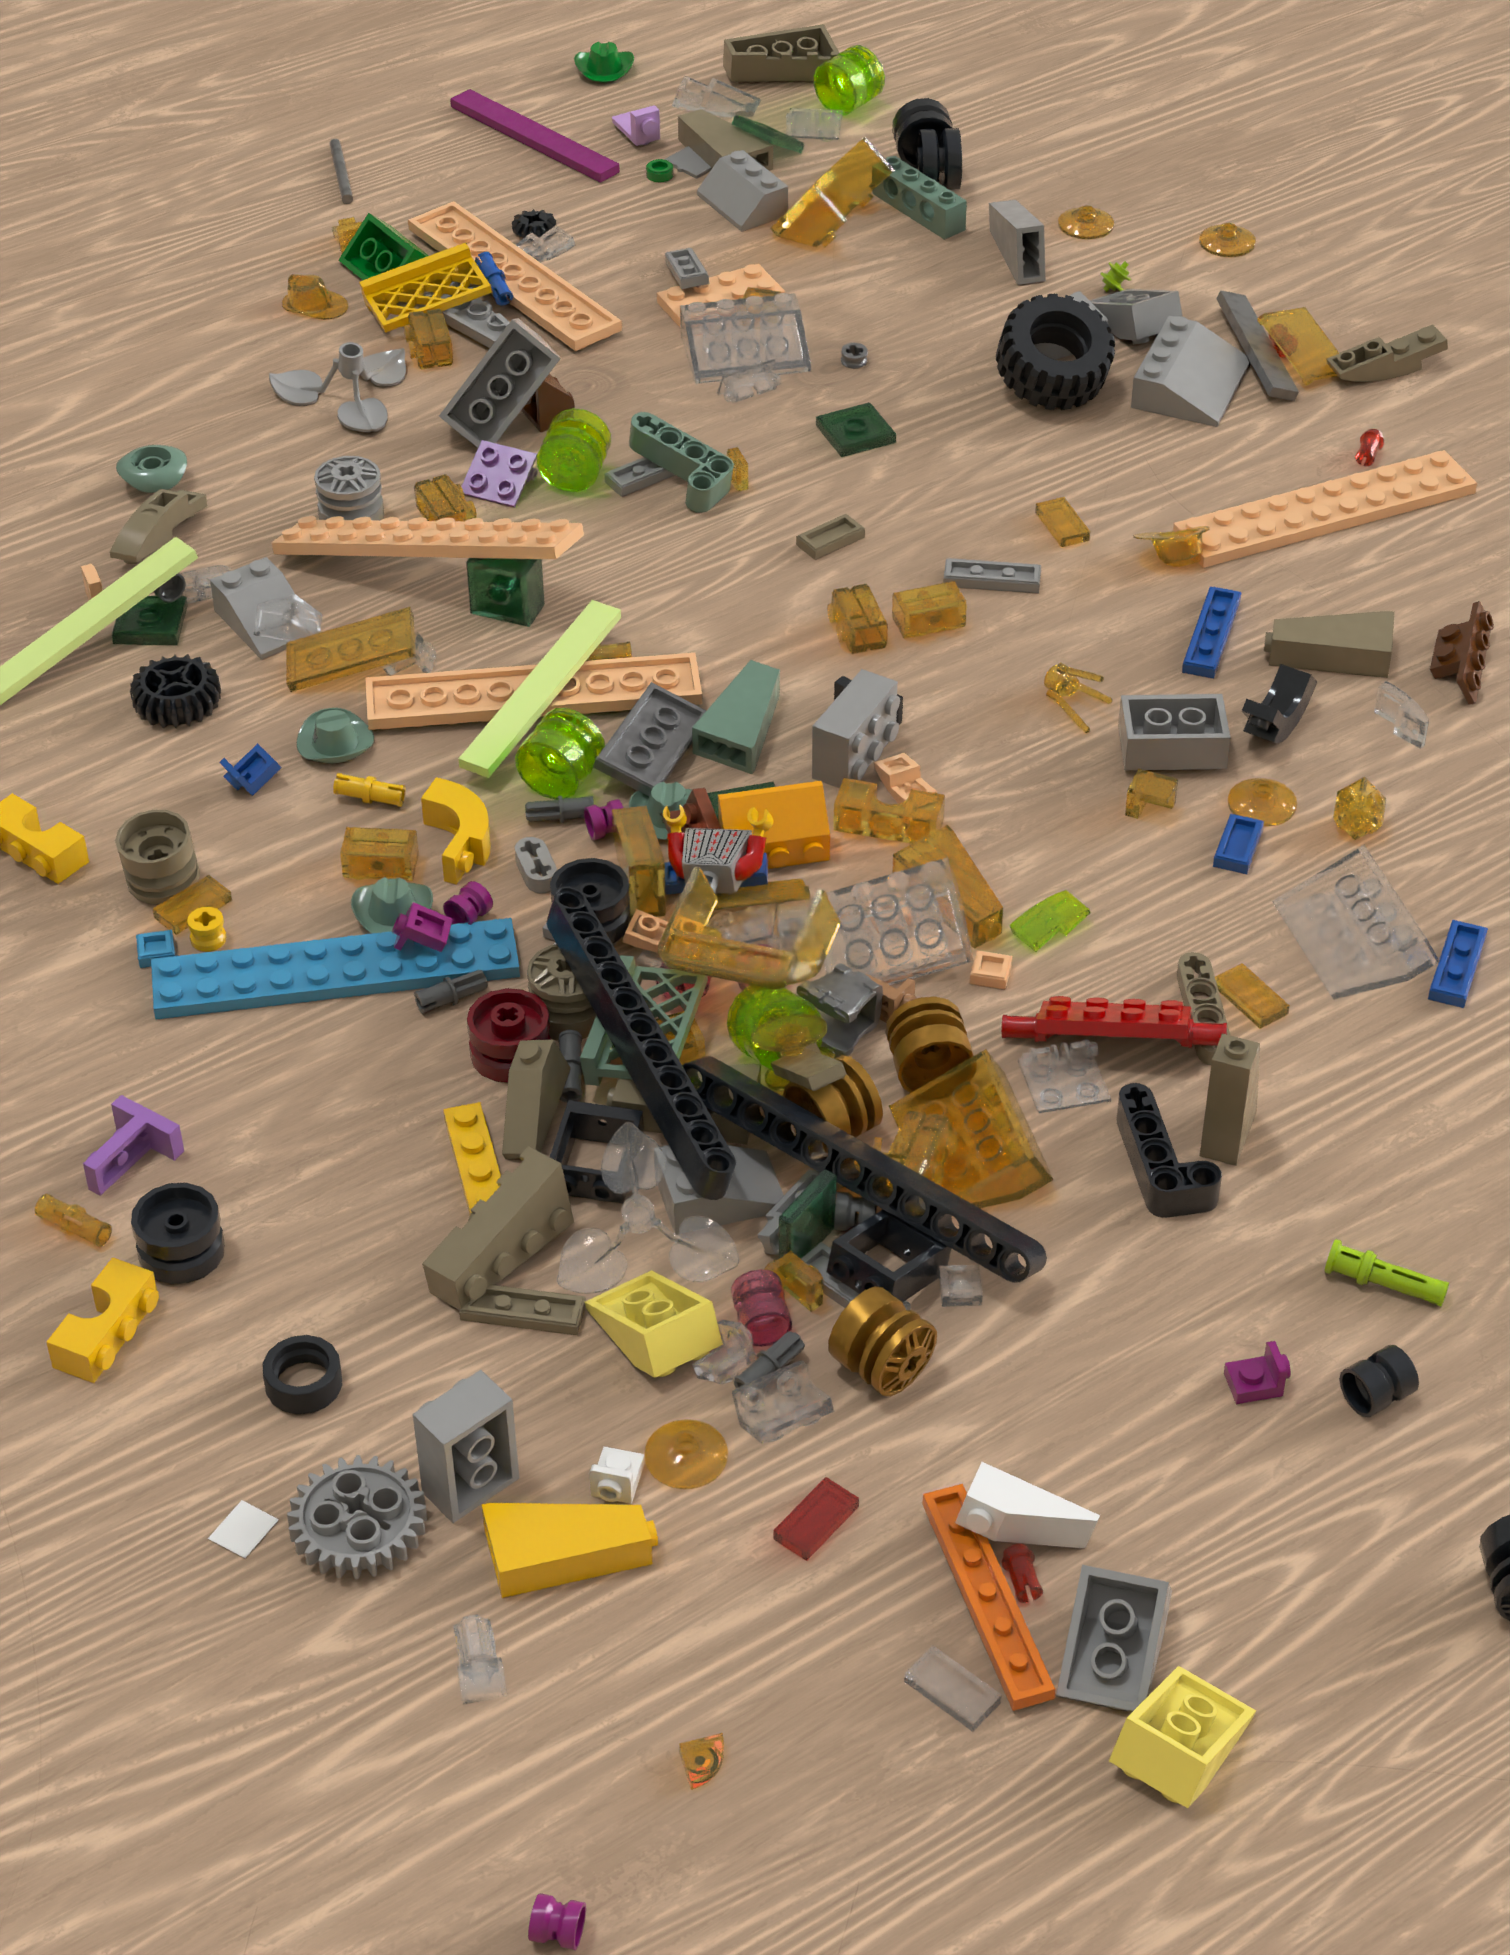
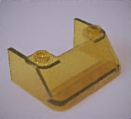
M863 137L815 181L770 229L777 237L816 248L821 244L825 248L836 238L834 232L847 221L845 217L858 204L863 208L874 197L871 192L893 173L895 169L870 141Z
M694 867L660 939L658 954L664 964L671 969L770 989H780L810 980L820 972L841 922L826 892L818 889L791 951L724 939L717 929L707 927L718 898L701 868Z

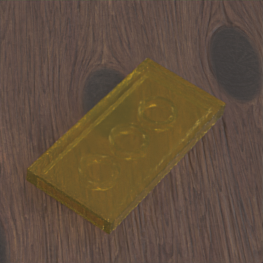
M406 607L286 642V684L290 692L415 657L414 615L411 608Z

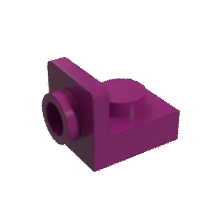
M413 902L406 915L400 913L392 929V933L397 935L394 948L401 951L407 939L442 952L447 943L453 919Z
M1275 1341L1266 1342L1264 1356L1226 1362L1224 1376L1235 1403L1242 1404L1282 1397L1286 1379H1289L1291 1376V1369L1287 1356L1280 1354Z

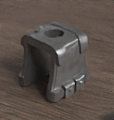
M842 963L837 964L834 970L825 976L811 982L806 980L797 987L796 993L818 1010L794 1021V1029L798 1032L804 1028H809L819 1050L829 1056L833 1053L838 1057L841 1055L849 1056L853 1053L859 1039L864 1034L871 1032L879 1022L883 987L872 981L864 973L859 971L853 972L851 968Z

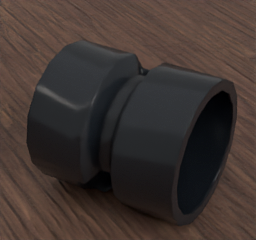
M1387 1345L1376 1351L1367 1360H1360L1340 1372L1339 1378L1341 1390L1348 1404L1357 1414L1363 1417H1371L1390 1406L1391 1402L1400 1401L1413 1394L1419 1387V1378L1415 1365L1410 1357L1396 1345Z

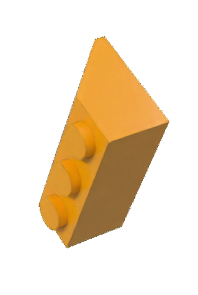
M822 781L718 795V821L721 829L752 830L753 835L754 827L747 818L749 810L755 807L758 811L757 822L763 819L765 809L771 814L773 825L763 835V837L767 838L764 853L767 854L768 869L830 860V829Z

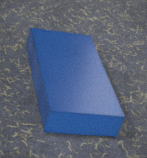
M1230 814L1214 856L1213 867L1247 874L1263 832L1264 821Z

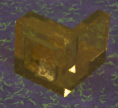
M1138 769L1127 790L1125 816L1138 819L1147 802L1172 809L1176 803L1178 779Z

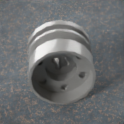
M342 456L322 463L314 476L319 520H326L336 516H341L344 520H354L359 517H370L371 520L384 519V505L381 496L382 485L380 483L381 475L378 466L371 460L359 456Z

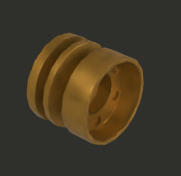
M936 996L920 997L904 1003L892 1013L886 1023L885 1034L893 1055L898 1079L905 1090L913 1095L922 1097L941 1096L957 1090L969 1080L974 1073L976 1061L961 1013L955 1004L948 999Z
M841 1055L835 1058L843 1063L846 1071L845 1077L818 1090L813 1091L793 1082L785 1086L783 1097L855 1138L881 1124L883 1108L878 1090L867 1071L851 1056ZM823 1142V1149L828 1153V1148Z
M874 1286L856 1296L841 1312L832 1328L828 1340V1351L834 1359L851 1372H858L863 1381L872 1385L881 1395L891 1397L902 1392L912 1384L924 1370L932 1357L937 1343V1330L930 1322L921 1319L915 1311L906 1310L904 1304L887 1290Z

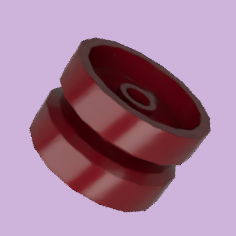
M505 988L491 991L479 997L469 1008L467 1029L470 1038L469 1051L473 1067L482 1076L495 1082L508 1083L509 1069L520 1041L551 1040L549 1035L550 1020L546 1004L537 995L523 989Z

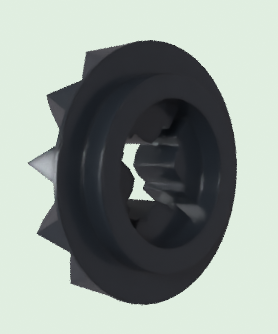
M533 209L529 212L524 210L522 214L515 215L514 221H512V230L516 235L532 240L547 237L557 228L556 219H554L553 214L546 213L545 210L535 211Z

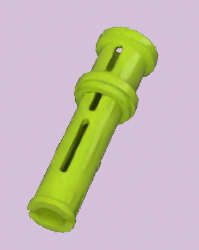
M1335 1239L1324 1270L1328 1274L1334 1271L1355 1278L1357 1284L1367 1285L1368 1282H1372L1403 1294L1420 1298L1440 1307L1443 1305L1450 1283L1377 1259V1255L1373 1251L1367 1250L1364 1253L1343 1246L1342 1241Z

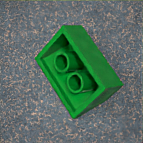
M368 213L338 261L360 279L365 280L429 255L391 225Z

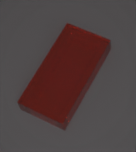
M825 1477L773 1530V1539L807 1561L859 1507V1497Z

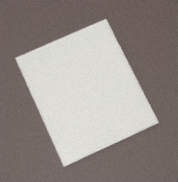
M241 1500L208 1539L246 1558L279 1519Z

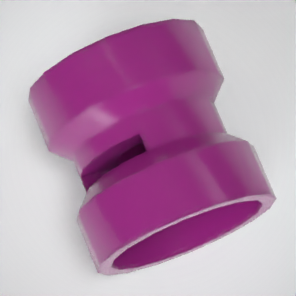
M619 799L608 801L602 807L592 805L584 808L586 828L593 841L604 838L608 833L618 835L627 832V817Z
M470 881L460 889L459 895H453L444 903L443 910L447 917L453 919L452 924L468 923L471 925L477 921L478 916H484L492 909L493 899L484 886L475 881Z
M539 1893L535 1899L530 1916L529 1941L544 1944L548 1940H557L562 1948L576 1951L584 1929L586 1903L570 1900L563 1905L561 1902H557L554 1896Z

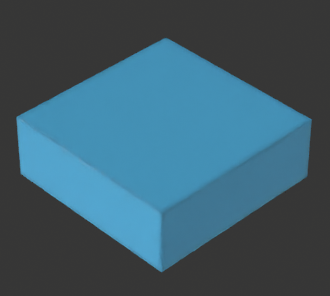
M172 930L136 935L140 968L151 967V959L175 956Z

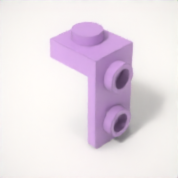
M655 105L612 117L613 124L636 146L647 145L652 141L660 139L659 109Z

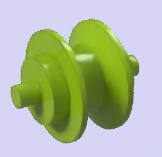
M1126 261L1122 265L1118 262L1115 264L1109 262L1110 271L1108 273H1100L1104 277L1102 281L1106 284L1103 289L1106 292L1110 288L1114 291L1117 289L1122 291L1121 283L1124 280H1132L1128 276L1130 272L1126 269L1129 264Z

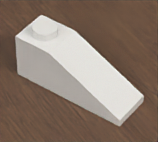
M981 1462L955 1523L993 1541L1085 1548L1100 1515Z

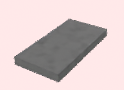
M651 682L600 752L593 768L650 797L652 788L660 782L665 783L692 744V727L706 710Z

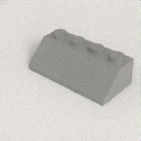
M512 319L439 417L477 448L482 440L496 443L561 357L541 336L520 319Z

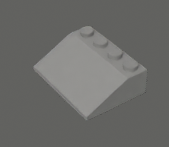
M1168 316L1134 376L1131 408L1218 427L1251 362L1247 355L1199 322L1188 320L1182 316Z

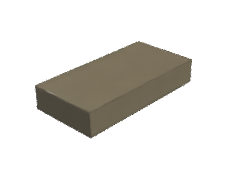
M844 514L796 536V545L814 560H817L865 538V528L849 515Z

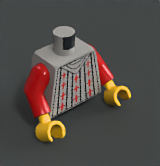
M679 805V817L670 819L669 808L666 806L663 810V816L667 825L671 828V833L667 834L669 862L679 878L685 879L686 889L694 892L698 899L709 901L714 897L715 893L732 894L737 892L742 882L761 868L767 839L763 835L773 825V818L767 809L764 811L763 819L757 822L758 811L755 807L749 810L747 818L754 827L753 835L752 830L686 828L685 833H683L681 828L687 821L683 807Z

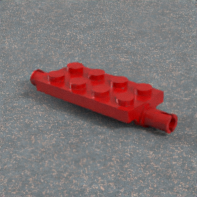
M1054 996L1050 997L1049 1001H1043L1039 1013H1036V1017L1007 1016L1003 1014L1001 1032L1002 1038L1035 1039V1042L1046 1041L1054 1034L1175 1039L1182 1047L1192 1048L1193 1045L1218 1046L1221 1035H1227V1023H1194L1193 1019H1191V1006H1183V1002L1176 1000L1162 1001L1161 1005H1146V1001L1141 999H1126L1123 1001V1004L1108 1003V999L1099 997L1088 998L1086 1002H1071L1070 997Z

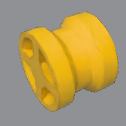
M201 907L189 914L187 924L191 931L190 941L196 950L211 952L225 944L227 937L223 927L224 918L221 911L213 907Z

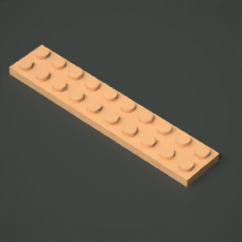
M450 202L408 220L409 230L439 252L466 242L474 261L478 257L482 263L478 254L482 252L491 253L497 267L504 272L505 282L513 293L512 300L506 294L510 304L574 351L584 349L588 345L622 331V321L456 202Z
M1445 450L1437 451L1417 458L1407 459L1406 461L1381 466L1365 472L1355 473L1350 476L1174 523L1173 534L1202 568L1475 494L1477 482Z
M306 516L300 518L298 523L292 528L284 530L282 535L271 543L274 554L557 559L583 537L584 532L582 523H569L567 519L542 523L539 519L512 522L508 518L498 519L494 522H483L481 518H473L463 522L455 521L454 518L427 521L426 518L419 517L409 521H399L397 517H388L382 520H371L370 517L344 520L343 517L336 516L326 520H317L315 516Z
M682 653L585 661L540 717L632 710L651 682L694 705H701L702 691L696 654ZM537 665L365 677L368 729L387 730L402 727L453 725L480 721L489 722Z

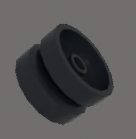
M929 98L912 100L897 111L892 121V133L898 154L902 161L917 169L916 153L919 130L934 129L940 146V137L943 129L953 128L947 108L939 101Z
M959 128L943 129L939 146L938 136L934 129H920L916 153L917 170L938 183L940 173L942 186L949 190H959L961 188L962 145Z
M586 858L567 863L554 873L550 881L551 903L554 893L558 888H575L585 895L612 944L625 935L631 921L628 876L620 866L608 860Z
M168 1183L146 1193L133 1208L131 1226L136 1240L138 1260L142 1268L154 1272L155 1280L168 1284L190 1283L204 1278L219 1265L224 1256L225 1241L223 1230L220 1226L219 1207L211 1193L201 1186L190 1183Z

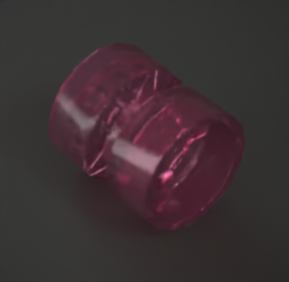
M753 1270L742 1274L733 1282L731 1297L734 1308L738 1312L737 1321L741 1337L746 1343L752 1346H770L776 1343L785 1333L792 1330V1320L788 1305L785 1302L783 1285L776 1273L770 1270Z

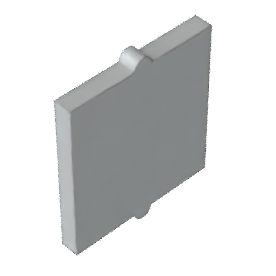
M689 146L664 159L671 162L678 172H684L696 179L711 171V167Z

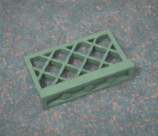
M620 955L655 1018L658 1017L663 1022L659 1025L663 1033L666 1034L671 1031L676 1036L669 1043L678 1059H680L708 981L707 972L636 966L634 956ZM642 980L659 982V984L647 990L640 986ZM683 983L695 984L693 988L681 994L675 989V987ZM665 992L672 996V998L658 1005L653 1000V998ZM678 1006L685 1010L684 1013L672 1019L666 1014V1012ZM596 1015L580 1056L585 1085L600 1086L603 1077L632 1080L624 1064H610L612 1060L620 1056Z

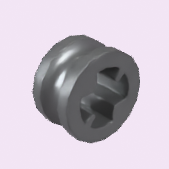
M860 343L844 345L841 349V363L843 366L852 369L865 366L868 354L866 346Z

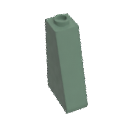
M750 660L692 727L693 754L753 774L779 700L780 670Z

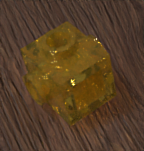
M1363 777L1337 791L1333 819L1341 830H1345L1354 840L1366 834H1372L1383 826L1386 798L1366 777Z

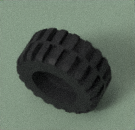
M1048 294L1047 297L1042 295L1034 296L1031 298V301L1027 299L1018 304L1017 308L1010 312L1005 322L996 351L998 372L1001 377H1004L1003 381L1007 387L1015 390L1014 394L1021 400L1023 398L1029 400V404L1035 407L1039 404L1045 406L1047 410H1055V407H1060L1061 410L1072 409L1073 405L1080 407L1086 404L1088 400L1094 399L1098 395L1099 390L1102 389L1113 362L1115 339L1106 320L1102 321L1103 316L1096 309L1091 310L1088 303L1075 301L1072 296L1065 295V298L1058 297V294ZM1052 343L1062 346L1070 351L1077 360L1058 361L1042 354L1034 345Z

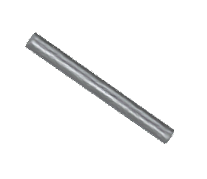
M332 139L329 144L343 203L350 204L353 201L341 144L338 139Z

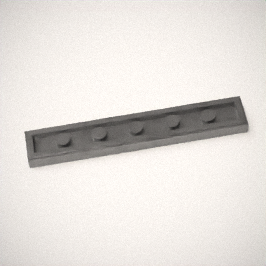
M1220 290L1216 299L1267 394L1270 397L1295 401L1299 391L1246 295Z

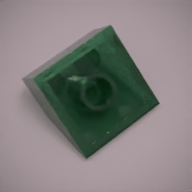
M469 558L466 561L470 614L530 627L545 605L542 559Z

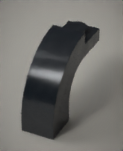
M1280 664L1272 686L1262 703L1246 699L1242 712L1248 720L1243 731L1277 744L1286 740L1299 723L1317 685L1316 679L1312 674Z

